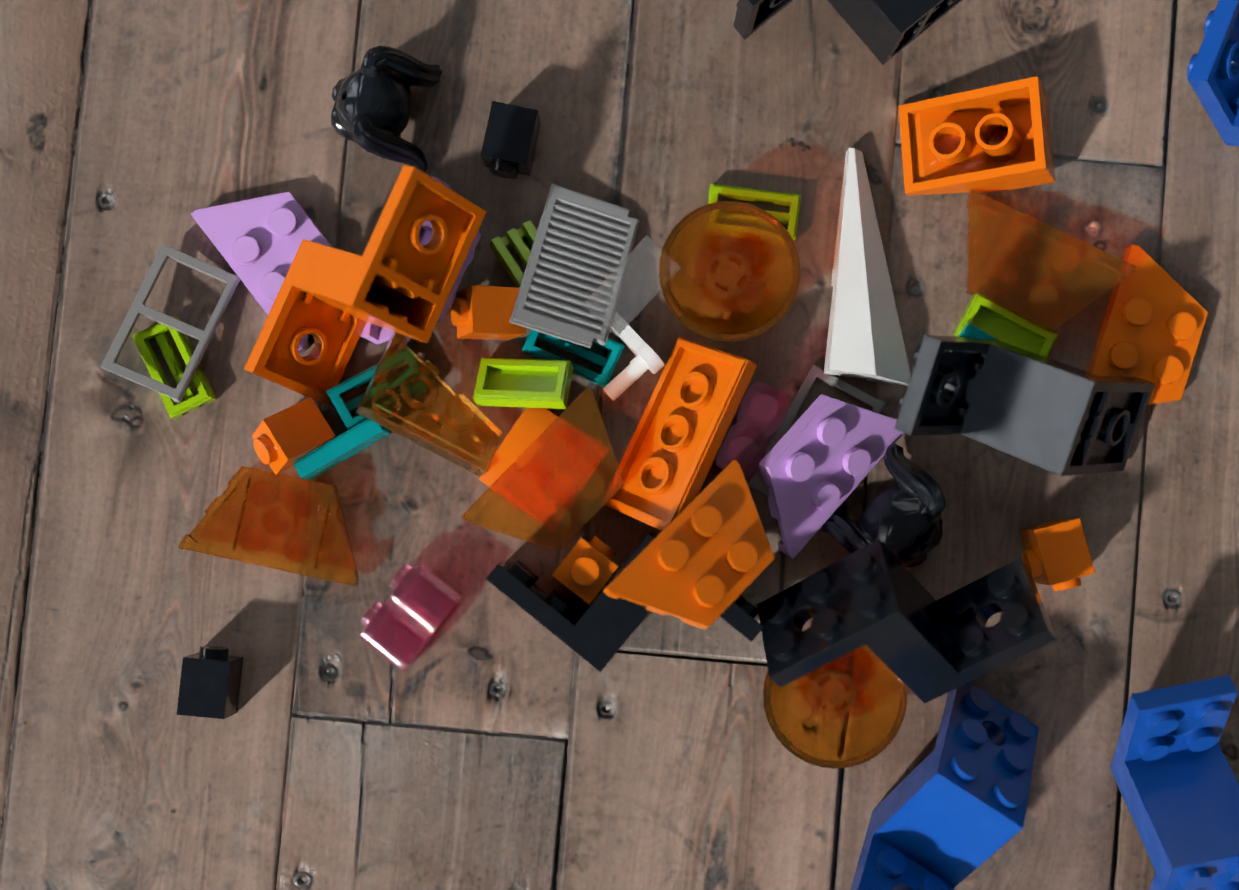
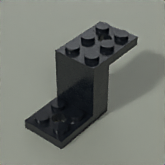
M739 0L736 4L737 11L733 27L745 40L793 0ZM962 0L828 1L880 63L884 65Z
M924 335L922 344L916 349L913 357L914 369L907 390L900 398L898 404L899 416L894 429L910 436L962 434L1060 476L1123 471L1155 383L1138 377L1097 376L999 340Z
M646 533L578 619L571 614L575 606L556 590H553L548 595L535 584L539 576L519 560L512 564L507 561L498 563L486 580L601 672L649 613L645 606L620 597L618 599L611 598L603 590L655 538ZM741 595L720 615L722 619L751 642L764 627L754 619L760 611Z
M880 539L757 604V608L760 611L758 613L760 624L764 626L761 632L769 678L780 688L866 645L924 703H927L1057 640L1031 571L1021 558L935 600ZM1002 612L1000 621L997 624L986 627V623L992 615ZM812 618L811 627L802 631L805 623Z

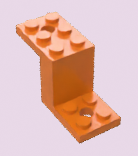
M403 165L362 256L308 240H302L244 370L309 398L312 397V399L329 406L331 401L326 391L339 384L366 322L428 344L487 211L416 167ZM429 220L433 228L432 238L425 246H422L419 241V230ZM311 333L314 338V347L308 355L301 357L298 351L299 342L303 336Z

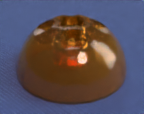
M737 201L715 202L689 213L673 228L667 237L659 262L660 286L669 309L689 330L715 341H743L768 331L788 312L799 288L800 261L790 234L770 213L748 203ZM718 283L720 286L728 288L727 292L726 290L721 289L718 286H715V284Z
M863 645L781 688L769 678L767 669L763 686V702L767 720L772 731L789 752L801 760L819 767L848 768L860 765L876 757L895 738L906 712L907 686L866 645ZM827 676H829L830 680L823 682L821 686L818 685L822 680L826 679Z

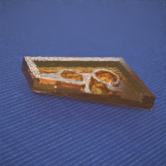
M394 332L356 413L479 477L483 476L489 470L503 432L464 394H456L438 376L440 371L429 360L423 362L406 345L409 342L408 339Z

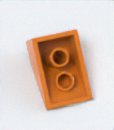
M1038 76L898 105L904 187L907 196L1007 191L1056 182L1048 93Z

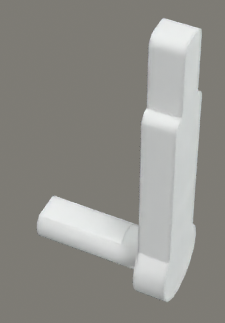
M616 311L611 330L636 357L603 388V391L612 401H615L647 370L655 375L665 366L654 350L643 341Z

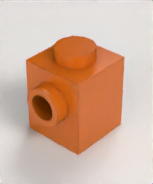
M471 285L456 292V298L451 306V321L454 326H457V339L511 340L525 335V327L509 323L520 288Z
M312 397L263 419L252 435L257 456L264 464L270 465L275 475L294 467L293 464H295L296 460L336 437Z
M1063 518L1021 529L1026 548L1021 553L1022 560L1029 567L1035 583L1052 585L1053 591H1060L1082 585L1080 577L1095 573L1080 518Z
M596 536L590 542L581 537L552 576L586 603L590 604L619 567L612 560L617 552Z

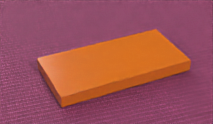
M678 337L602 504L663 531L698 496L757 365L749 359Z

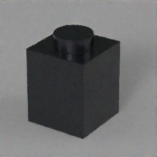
M492 101L481 151L484 165L491 168L490 172L492 174L508 179H516L518 174L530 176L541 125L538 110Z
M201 646L199 653L183 657L177 715L225 719L237 713L243 657L228 656L229 648L219 646Z

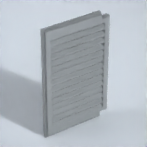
M551 184L509 323L587 348H591L593 342L606 345L640 221L636 218L628 217L629 209Z

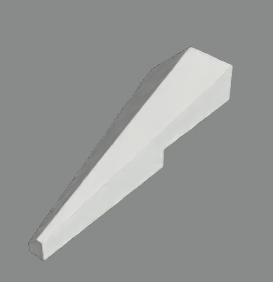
M848 148L845 155L831 280L833 293L823 374L864 378L870 382L908 386L911 372L863 153L855 148Z

